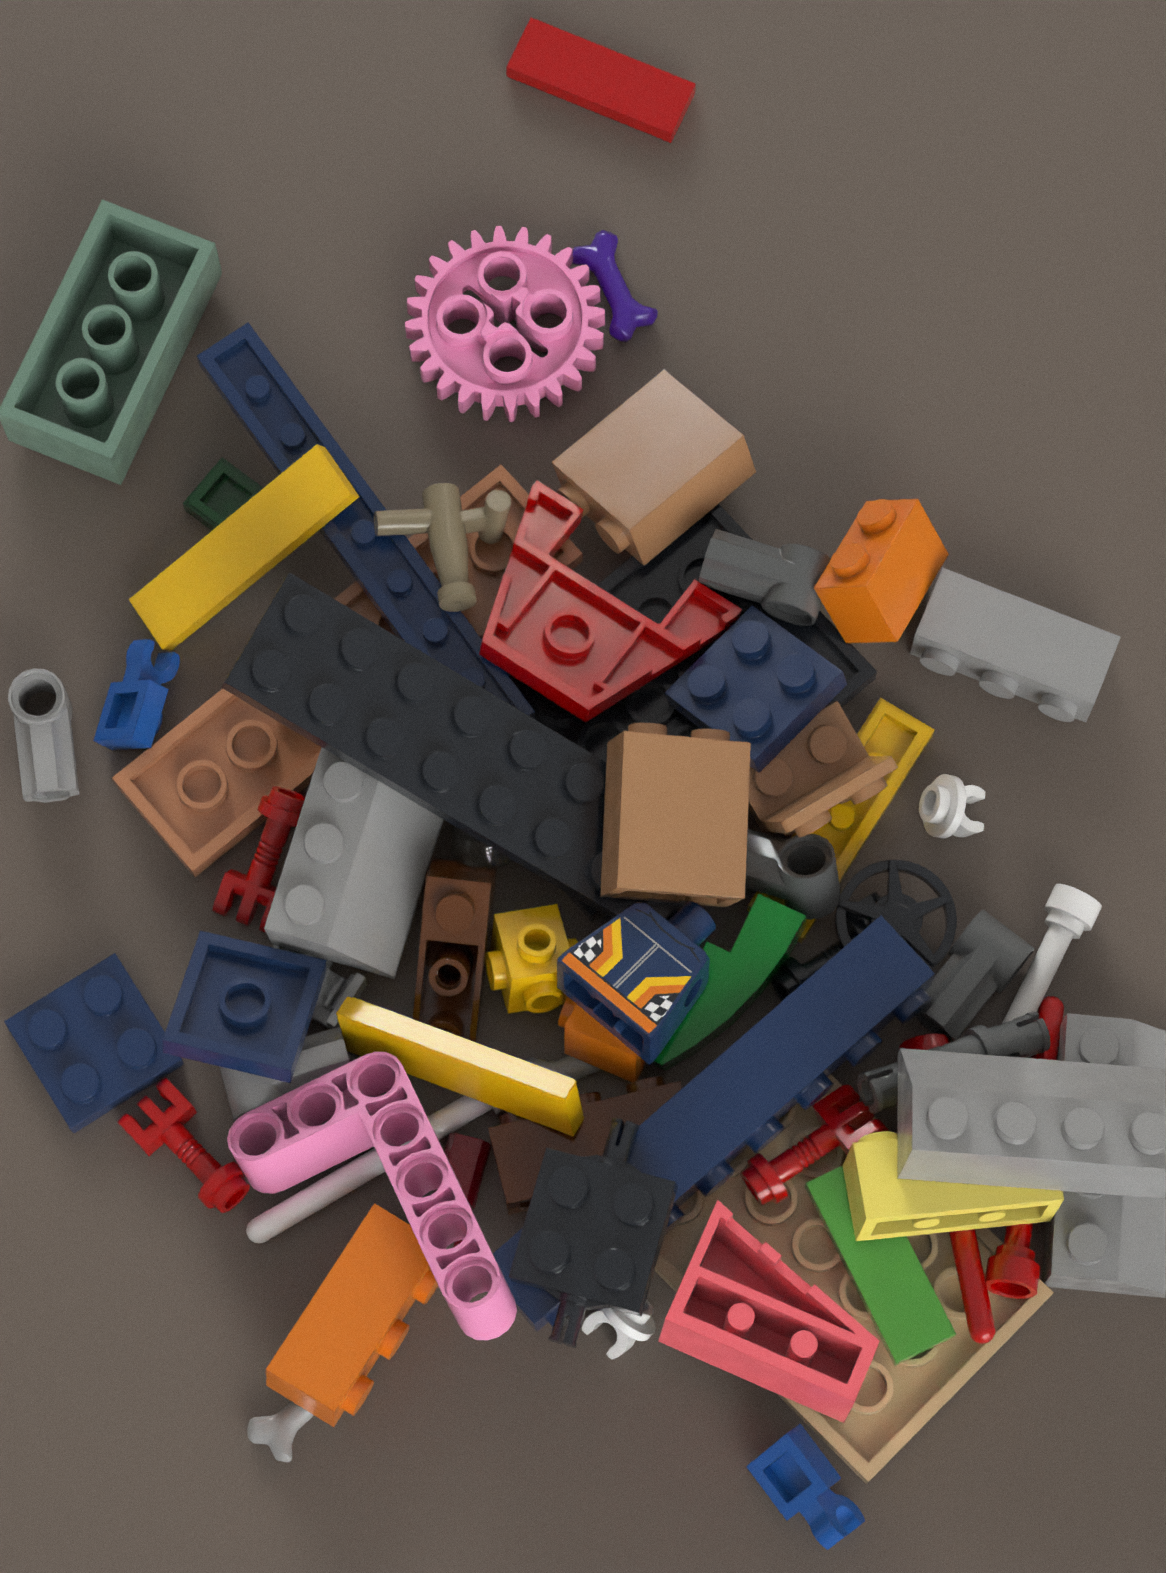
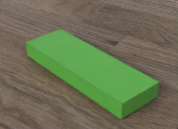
M843 1165L807 1182L805 1189L894 1366L953 1338L956 1332L907 1236L855 1241Z

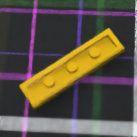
M316 444L132 596L129 601L161 649L172 651L360 496L326 447Z
M881 697L857 735L869 756H892L898 768L883 776L888 785L885 789L855 805L851 800L843 804H836L828 809L832 820L810 833L824 837L832 844L836 858L839 884L935 729ZM756 892L748 904L747 911L750 912L758 894L785 906L784 899ZM806 919L807 925L798 940L799 943L802 944L817 919Z
M347 996L336 1012L348 1052L361 1057L373 1052H387L397 1057L409 1075L570 1136L575 1135L584 1120L577 1084L573 1078L355 997Z

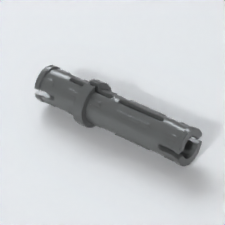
M1032 1011L998 1026L986 1028L983 1025L972 1027L965 1032L964 1037L928 1050L1028 1058L1047 1052L1050 1049L1051 1043L1043 1018L1038 1019L1039 1014ZM898 1061L870 1071H864L858 1075L857 1084L860 1097L864 1105L869 1106V1111L873 1114L898 1104Z

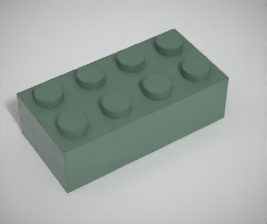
M102 199L0 406V422L8 441L121 485L222 275L216 244Z

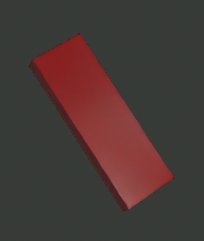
M532 17L506 66V75L511 79L669 143H672L696 91V83Z

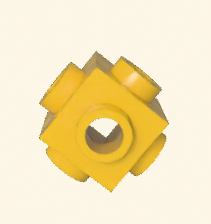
M558 904L494 914L491 952H486L485 954L486 973L491 990L502 991L507 1014L527 1010L532 1013L548 1012L559 1005H563L568 997L557 988V959L565 951L577 944L578 941L576 938L567 939Z

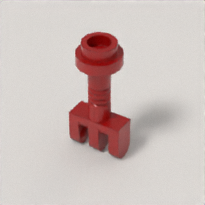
M278 786L271 788L269 796H262L257 810L268 818L247 875L234 869L225 872L213 904V912L226 916L233 905L235 895H240L243 899L236 915V921L249 926L255 916L258 905L262 904L266 906V910L262 916L259 931L266 933L264 927L277 887L270 884L292 826H297L305 796Z
M165 1077L156 1085L159 1094L172 1105L162 1112L145 1095L136 1105L152 1123L143 1130L139 1122L127 1113L117 1123L149 1157L160 1146L165 1144L179 1159H182V1163L186 1164V1167L190 1168V1171L203 1184L198 1193V1199L207 1208L216 1207L221 1213H226L243 1200L250 1189V1185L244 1180L245 1175L237 1162H230L222 1166L186 1129L184 1124L197 1111Z
M847 1084L839 1087L812 1105L817 1120L822 1126L810 1133L808 1137L803 1138L802 1141L797 1142V1145H793L791 1149L785 1150L769 1162L760 1153L747 1160L749 1167L742 1171L740 1176L749 1192L761 1206L771 1200L778 1204L788 1197L783 1184L803 1171L804 1168H807L809 1164H813L815 1160H819L820 1157L825 1156L838 1146L847 1155L852 1143L858 1142L861 1137L875 1132L889 1131L880 1119H873L874 1114L869 1111V1106L859 1102L860 1096L851 1085Z

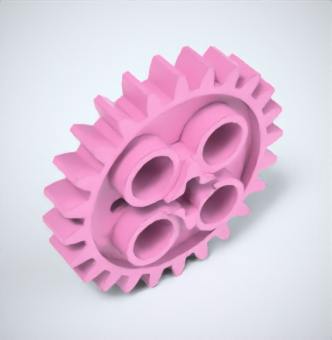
M496 226L493 242L488 243L484 242L476 230L471 231V248L464 250L453 240L449 241L450 261L447 263L438 257L431 256L429 258V268L434 278L416 275L414 279L415 288L421 297L407 298L406 302L408 314L414 317V319L405 322L406 338L416 340L409 346L412 362L425 361L420 367L423 383L440 378L436 387L438 399L442 401L457 392L459 393V412L464 414L474 402L481 403L483 420L486 421L490 419L496 406L504 407L509 422L515 421L517 407L525 404L535 418L540 417V399L544 397L557 407L562 406L563 394L561 386L565 385L579 392L582 389V377L577 369L594 372L596 369V356L589 350H601L604 345V333L597 330V328L605 325V309L594 307L600 302L599 286H585L589 281V267L587 264L570 269L573 262V250L570 247L561 250L554 256L551 254V236L546 234L536 246L529 244L526 227L520 229L515 241H507L502 226ZM500 276L510 277L517 282L514 287L504 291L495 290L488 285L491 280ZM471 290L480 297V301L470 295H463V293ZM546 313L556 314L564 320L557 327L550 329L542 328L534 322L537 317ZM494 318L501 323L498 328L494 326ZM458 319H468L477 325L472 331L465 334H456L447 329L450 323ZM512 320L516 321V329L509 324ZM530 345L541 352H547V356L539 357L531 351ZM506 356L516 357L523 362L520 368L511 372L500 371L493 364L499 358Z

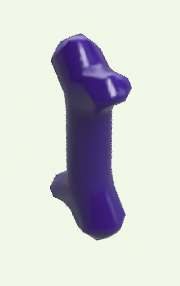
M601 230L595 234L591 244L574 247L572 264L580 266L587 264L589 270L595 274L612 310L609 334L618 341L627 342L632 338L636 328L653 325L658 317V311L655 308L643 306L632 297L615 262L618 238L609 231Z

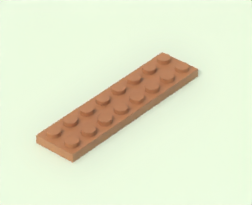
M502 464L460 497L462 511L484 507L488 493L493 490H502L511 498V506L503 537L499 542L494 544L486 543L480 539L478 532L466 534L468 543L469 583L475 587L477 602L471 608L461 612L481 639H483L529 496ZM428 533L412 535L408 540L440 582L431 554ZM569 538L553 557L572 570L583 562L582 552ZM357 581L334 598L395 635ZM221 689L154 743L151 748H148L113 776L112 779L117 788L196 878L267 820L268 817L261 814L257 809L262 796H269L273 786L283 787L300 793L310 784L321 747L235 695Z

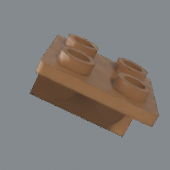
M832 701L760 773L750 767L748 808L762 832L783 833L785 837L796 833L797 837L801 838L831 821L832 817L828 809L836 804H843L851 800L855 805L885 789L888 785L883 776L892 772L898 766L892 756H869L839 702Z

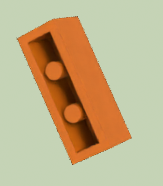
M374 1203L266 1368V1386L332 1427L336 1425L344 1411L352 1416L358 1412L374 1385V1381L367 1377L375 1362L380 1355L388 1360L393 1357L410 1328L409 1324L402 1321L415 1300L425 1305L438 1287L410 1224Z

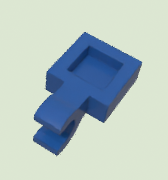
M151 639L134 640L130 644L126 655L127 666L123 681L111 682L94 742L111 750L152 747L154 737L162 724V710L169 690L161 686V684L169 682L177 674L180 664L179 654L175 652L158 653L155 666L153 667L151 654L154 650L155 642Z
M801 1424L786 1433L746 1466L786 1521L800 1512L809 1524L816 1540L827 1550L865 1522L862 1512L853 1501L830 1490V1487L838 1482L841 1476Z

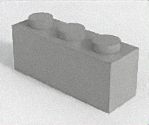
M942 568L915 633L910 654L919 657L920 663L924 667L938 674L953 676L958 672L976 679L983 690L994 696L1012 699L1016 695L1039 704L1038 709L1053 719L1063 722H1072L1074 719H1078L1086 723L1121 637Z

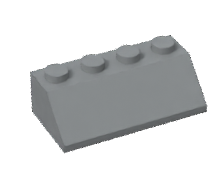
M321 747L264 927L270 943L395 979L444 819Z
M1067 1013L1060 1025L1057 1060L1161 1068L1166 1074V1031L1133 1019ZM1063 1191L1064 1201L1051 1222H1046L1042 1282L1048 1287L1166 1298V1196L1162 1199Z
M900 1048L898 1052L897 1179L1164 1199L1166 1196V1074L1161 1068Z

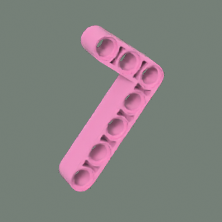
M387 1052L366 1054L245 1113L233 1123L227 1137L228 1148L250 1185L261 1193L274 1194L284 1191L375 1147L442 1295L460 1328L467 1336L475 1340L494 1339L509 1330L515 1321L517 1312L515 1299L402 1063L396 1056ZM412 1140V1141H411L410 1143H408L407 1145L401 1146V1145L404 1144L406 1141ZM438 1189L432 1195L423 1197L429 1191ZM463 1240L456 1247L446 1249L453 1242ZM488 1292L481 1300L470 1302L476 1295Z

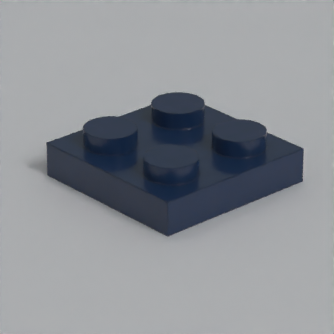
M752 605L665 692L670 706L699 728L725 730L730 732V741L751 743L750 767L760 773L847 685L842 670Z
M200 931L163 1037V1053L291 1083L326 975V960Z
M116 953L4 1021L73 1133H76L184 1065L181 1057L163 1053L165 1031Z

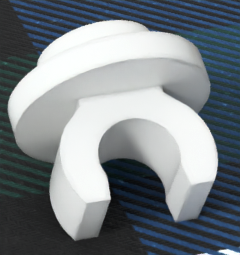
M948 774L938 776L932 784L925 788L919 802V814L927 833L933 837L945 839L951 835L967 837L984 831V823L970 820L964 812L966 804H972L985 799V791L975 785L964 786L962 780L957 776Z
M646 1299L642 1316L611 1308L598 1309L585 1319L582 1331L588 1335L602 1325L603 1322L612 1325L617 1332V1341L608 1350L606 1355L611 1360L628 1351L636 1340L646 1341L655 1332L656 1326L651 1316L654 1312L653 1307Z

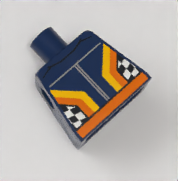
M688 901L668 921L648 904L643 902L635 903L565 951L557 959V988L650 1065L659 1056L706 988L709 979L710 958L699 945L716 929V925L711 916L700 905L692 901Z

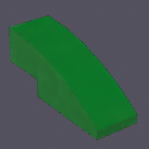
M758 894L731 952L706 942L703 950L710 958L709 979L706 988L659 1056L652 1062L654 1066L664 1071L671 1069L699 1052L733 1025L762 995L771 983L773 976L779 972L782 963L789 958L807 925L806 915Z

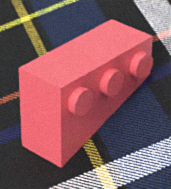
M717 1200L667 1313L658 1342L844 1423L855 1403L880 1341L815 1284L811 1287L780 1260L782 1255L767 1242L764 1244L760 1243L732 1218L733 1213Z

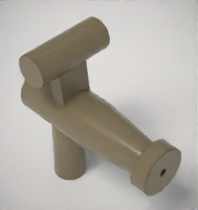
M437 483L428 486L422 492L424 508L375 511L374 530L376 536L428 533L431 554L441 583V588L437 594L439 607L442 610L458 612L467 610L475 605L477 602L475 587L469 583L468 543L466 534L478 532L480 539L489 544H494L501 540L511 506V498L506 492L493 490L488 493L484 507L462 511L459 488L451 483Z

